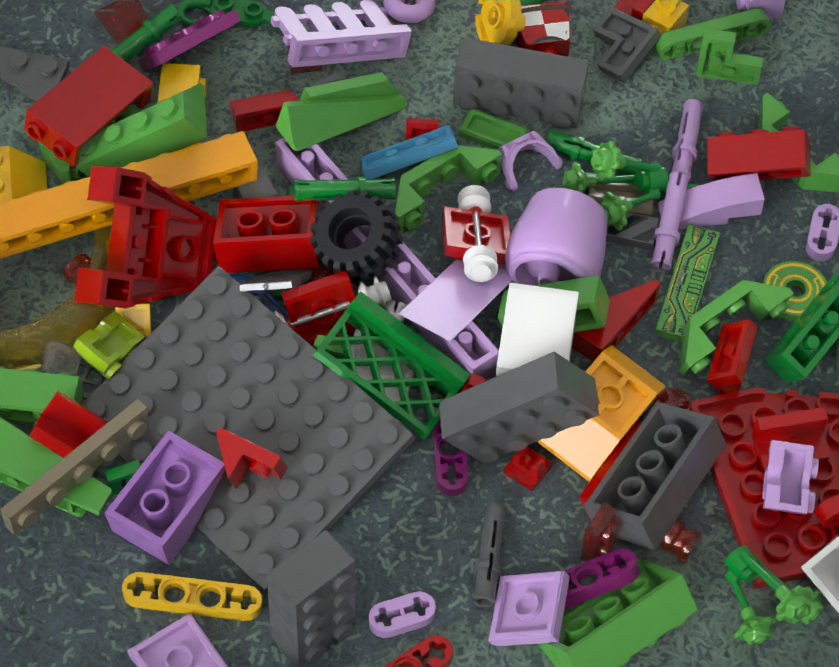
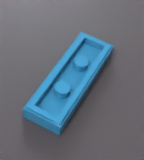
M446 125L367 154L359 159L365 179H374L456 149L458 145L451 126Z

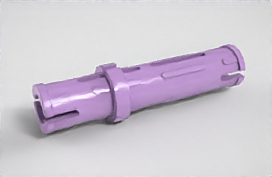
M688 99L684 102L678 141L672 151L674 163L671 172H679L677 182L680 181L682 173L688 175L691 180L692 166L697 160L696 142L704 105H701L702 102L696 99Z
M671 172L668 176L669 180L659 228L655 229L654 233L656 244L650 263L654 268H659L661 257L664 258L662 269L670 270L672 268L675 244L679 243L680 240L678 228L690 177L682 173L679 185H677L679 172Z

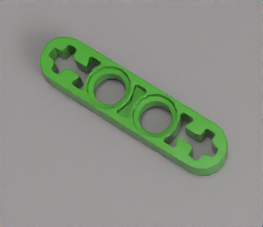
M752 9L667 31L661 34L654 47L662 60H668L695 53L694 50L700 49L704 28L736 33L735 42L765 35L770 30L772 24L763 9Z

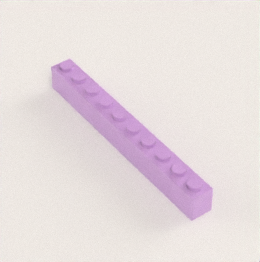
M285 138L275 142L276 166L293 185L294 180H348L317 144L300 151H295ZM319 201L320 212L325 209L322 204L326 201ZM361 225L352 229L343 241L348 249H353L364 243L369 236L371 226ZM403 242V244L398 245L401 249L400 256H394L392 259L395 265L391 269L386 267L383 270L385 275L380 278L377 275L372 276L373 278L377 277L379 283L386 282L391 299L396 301L395 304L397 306L399 302L407 306L435 280L434 276ZM411 321L431 345L468 373H475L486 380L496 376L499 350L473 321L451 342Z

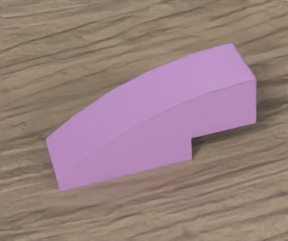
M758 174L730 177L688 189L678 229H687L688 224L698 227L728 224L729 218L761 215L765 199ZM665 199L658 202L657 204L660 217L662 215Z

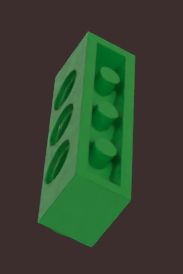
M839 268L763 360L787 383L805 379L839 337Z

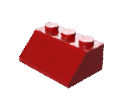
M294 195L220 200L213 239L217 264L227 273L319 268L320 259L313 251L315 248L311 245L310 237L314 236L310 231L311 223H317L314 216L317 211H320L319 201H295Z

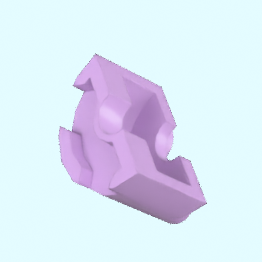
M771 440L768 467H765L763 482V509L803 515L813 513L815 492H810L809 480H816L819 459L813 458L814 446Z

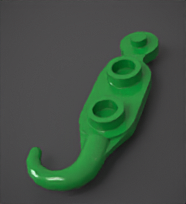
M183 0L177 7L178 15L180 14L183 18L181 22L188 26L194 24L185 15L186 11L190 8L203 9L209 14L223 9L225 14L236 10L241 20L236 24L249 27L269 24L272 28L280 30L279 27H273L271 24V17L274 16L275 11H268L262 3L257 1Z

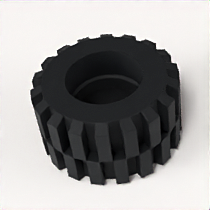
M355 190L347 191V196H343L341 193L334 195L335 200L330 203L327 200L322 204L325 209L322 212H316L314 217L317 223H311L310 231L314 236L310 237L311 245L315 248L313 251L332 274L346 270L351 283L358 284L360 279L365 283L372 282V276L377 275L378 278L385 275L383 270L386 267L391 269L395 265V262L392 260L393 257H399L401 253L398 245L403 244V236L399 233L401 231L399 223L380 198L375 195L372 197L369 192L361 191L358 195ZM361 225L371 226L369 236L364 243L353 249H342L343 241L352 229Z

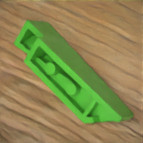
M380 72L304 88L300 101L284 102L275 127L293 150L300 151L399 112L406 108L407 101L388 78Z
M0 417V482L22 492L60 462L63 457L35 441L29 435ZM91 476L86 482L78 483L68 491L65 498L54 507L77 517H83L86 511L97 516L100 515L110 499L112 490Z

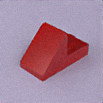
M221 427L216 432L228 479L236 489L239 487L248 469L266 479L270 475L280 480L282 479L288 467L281 456Z

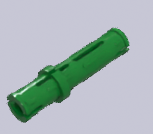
M169 4L167 8L150 21L148 19L144 20L141 28L111 51L125 62H128L154 41L158 43L162 40V35L181 22L183 18L180 14L178 15V10L172 4Z
M552 128L546 139V142L555 151L569 155L571 160L577 162L578 159L591 163L593 150L599 148V145L585 141L586 137L579 135L576 138L555 131ZM621 152L619 156H624L626 160L638 162L643 160ZM624 167L615 171L625 175H635L640 169Z
M358 176L357 179L294 180L295 201L335 200L334 195L341 193L343 196H347V191L355 190L358 195L361 191H366L372 197L375 195L380 199L395 200L396 197L395 178L365 179V176Z

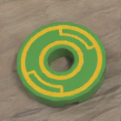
M786 261L773 266L765 275L763 283L781 287L798 286L803 290V295L791 296L786 303L789 308L778 316L795 322L824 287L827 280L819 270L810 264L799 261Z

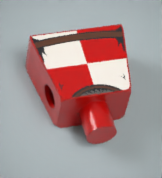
M560 1L521 6V13L525 15L526 24L523 31L518 32L514 39L518 48L568 57L570 46L569 2Z

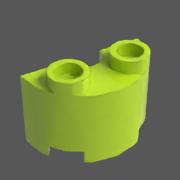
M114 311L104 318L94 330L89 329L78 337L73 347L80 357L110 381L115 372L123 366L121 363L142 343L145 336Z

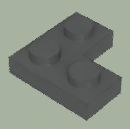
M610 6L592 29L597 37L612 44L611 48L597 65L607 75L625 83L661 37L658 28Z

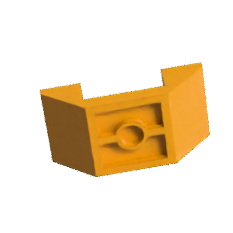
M613 345L602 351L585 371L595 378L599 416L585 421L580 426L560 431L551 438L537 441L589 482L639 417L651 407L666 388L663 383Z

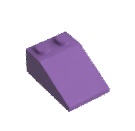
M167 431L105 511V516L111 530L170 565L191 537L225 471L224 462L174 433Z

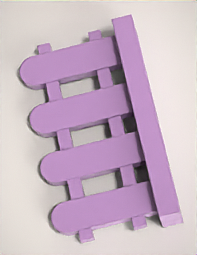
M370 0L361 1L359 9L351 10L345 3L336 2L332 4L331 12H323L320 7L312 4L304 6L303 14H295L287 7H277L274 16L271 17L272 26L279 27L284 34V44L290 45L287 61L292 68L406 57L412 32L407 24L392 25L386 17L388 11L385 7L379 8L375 2ZM359 20H364L368 27L365 28ZM332 22H336L341 30H336ZM303 25H308L312 32H307Z

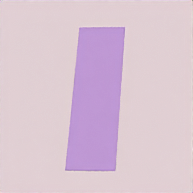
M456 259L399 314L451 342L513 279L507 272L505 265L498 264V272L494 278L486 282H474L465 275L463 260Z

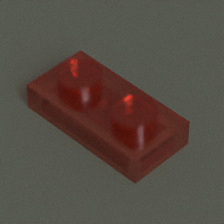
M605 502L585 529L581 560L584 562L611 552L615 544L612 538L618 528V525L614 524L617 509Z

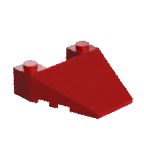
M92 166L87 200L114 205L106 271L78 268L74 302L130 308L139 303L160 300L162 297L194 291L212 272L214 257L213 239L217 219L191 202L184 201L174 195V191L151 180V176L144 172L120 167Z

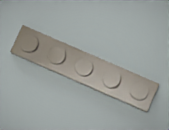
M135 400L2 507L1 513L5 527L13 535L23 528H29L37 521L42 512L50 506L59 504L65 498L67 492L78 483L86 482L92 476L94 470L105 461L113 460L119 454L122 447L132 439L140 438L150 425L147 407L140 400Z

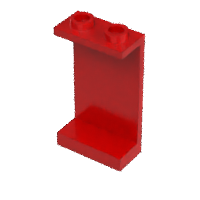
M103 46L26 110L24 130L33 140L39 141L50 149L58 159L64 160L72 167H75L79 162L80 150L87 142L132 104L142 109L150 102L154 82Z

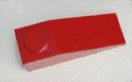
M655 279L610 297L605 327L574 332L572 348L593 362L602 351L611 345L616 348L658 300L661 283Z

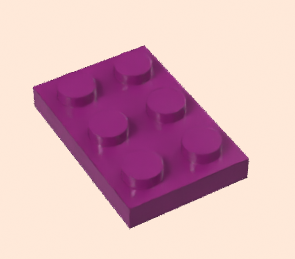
M223 9L197 21V24L195 23L171 35L173 42L170 38H167L145 49L144 51L147 56L141 58L138 62L142 69L147 71L241 20L236 10L225 14Z

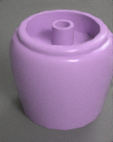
M547 188L538 191L531 198L517 221L507 243L505 268L513 279V283L535 286L595 275L601 276L606 249L608 218L603 207L593 198L579 191L567 188Z

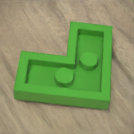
M704 28L696 76L758 85L763 57L733 53L736 33Z

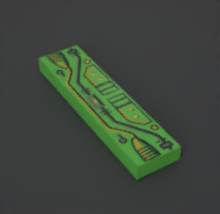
M688 224L655 335L682 342L683 327L698 310L720 232Z

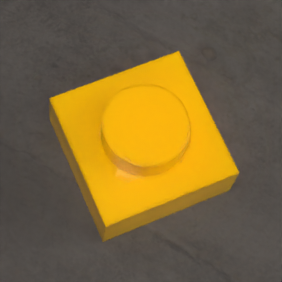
M150 302L139 303L130 308L115 307L116 312L145 337L152 333Z

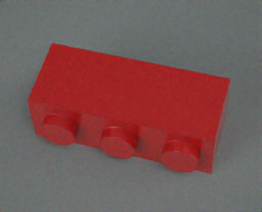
M795 126L784 127L778 132L755 129L751 130L749 134L744 135L722 132L717 134V137L707 138L708 176L712 181L755 173L758 174L759 181L811 177L810 138L805 129Z

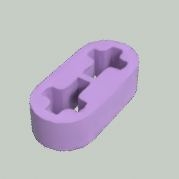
M831 204L819 205L815 209L806 242L808 256L813 260L824 262L833 257L839 238V209ZM824 216L830 217L828 228L822 227ZM820 237L826 238L824 250L818 249Z
M420 591L380 602L370 610L369 628L376 636L389 638L425 627L434 620L436 613L435 601L432 596ZM415 603H420L421 607H427L424 616H419L417 611L411 612L414 609ZM385 613L387 618H392L390 626L385 627L383 622H378L380 614Z

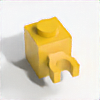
M655 0L643 14L642 21L658 28L660 34L682 28L687 21L689 5L682 0Z

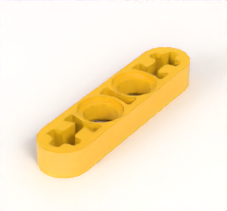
M134 572L128 575L122 584L123 597L126 603L136 608L183 614L191 613V615L250 621L257 618L263 608L260 591L250 585L146 572ZM139 583L144 584V589L147 591H142L140 596H134L132 589H136ZM155 585H159V599H154L153 592H151H155ZM171 588H180L185 593L184 597L178 602H170L165 599L164 595ZM208 592L217 593L221 598L220 602L213 607L204 606L200 599ZM227 593L231 594L230 608H225L227 605ZM244 597H251L253 604H250L246 610L241 609V603L239 602H243Z

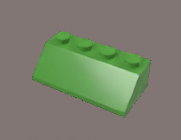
M199 83L106 126L81 148L76 168L90 177L92 166L121 168L132 162H141L157 157L162 153H171L184 149L206 139L207 125L204 86Z
M642 560L638 563L640 573L635 581L574 606L563 614L559 642L538 643V645L556 667H621L630 661L631 656L643 648L657 643L660 636L672 628L683 625L689 616L698 611L683 575L647 560Z

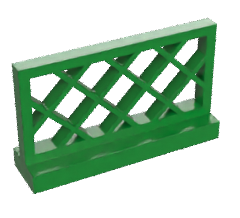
M361 291L312 355L337 375L354 382L389 414L422 439L429 435L440 419L439 402L456 395L471 375ZM347 321L361 332V336L348 337L345 322ZM364 344L367 358H353L350 345ZM372 344H378L385 349L389 357L376 358ZM328 345H342L345 359H336L325 349ZM391 365L395 379H381L378 366ZM400 365H406L414 371L417 378L404 379ZM356 366H370L373 380L361 378L357 374ZM419 386L423 400L410 401L406 387ZM428 386H434L446 395L445 398L431 400ZM384 387H397L401 401H392L386 397ZM412 408H425L428 417L426 425L414 418Z

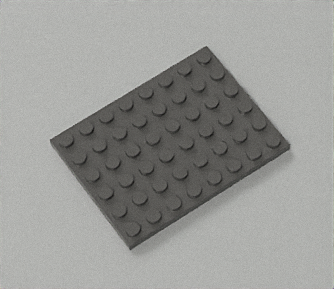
M218 265L121 363L123 366L115 372L111 380L106 379L81 405L108 422L137 399L147 407L150 425L146 432L140 438L132 439L121 448L118 454L126 463L139 460L140 465H142L167 431L174 433L224 462L216 434L219 427L281 456L288 467L281 480L272 475L266 479L248 469L239 487L236 489L228 479L225 469L196 525L198 530L268 593L267 573L324 530L328 531L415 440V437L354 382L337 375L312 356L316 349L249 291H240V284Z

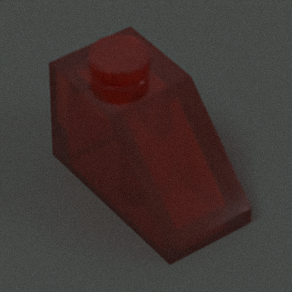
M116 0L93 11L117 44H120L141 28L142 22L148 19L140 0Z

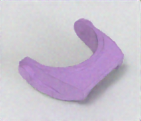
M531 131L498 148L502 153L501 168L506 179L505 186L509 191L512 190L514 192L518 190V184L513 172V163L517 153L528 149L540 152L547 157L556 170L562 168L563 161L561 157L535 131Z

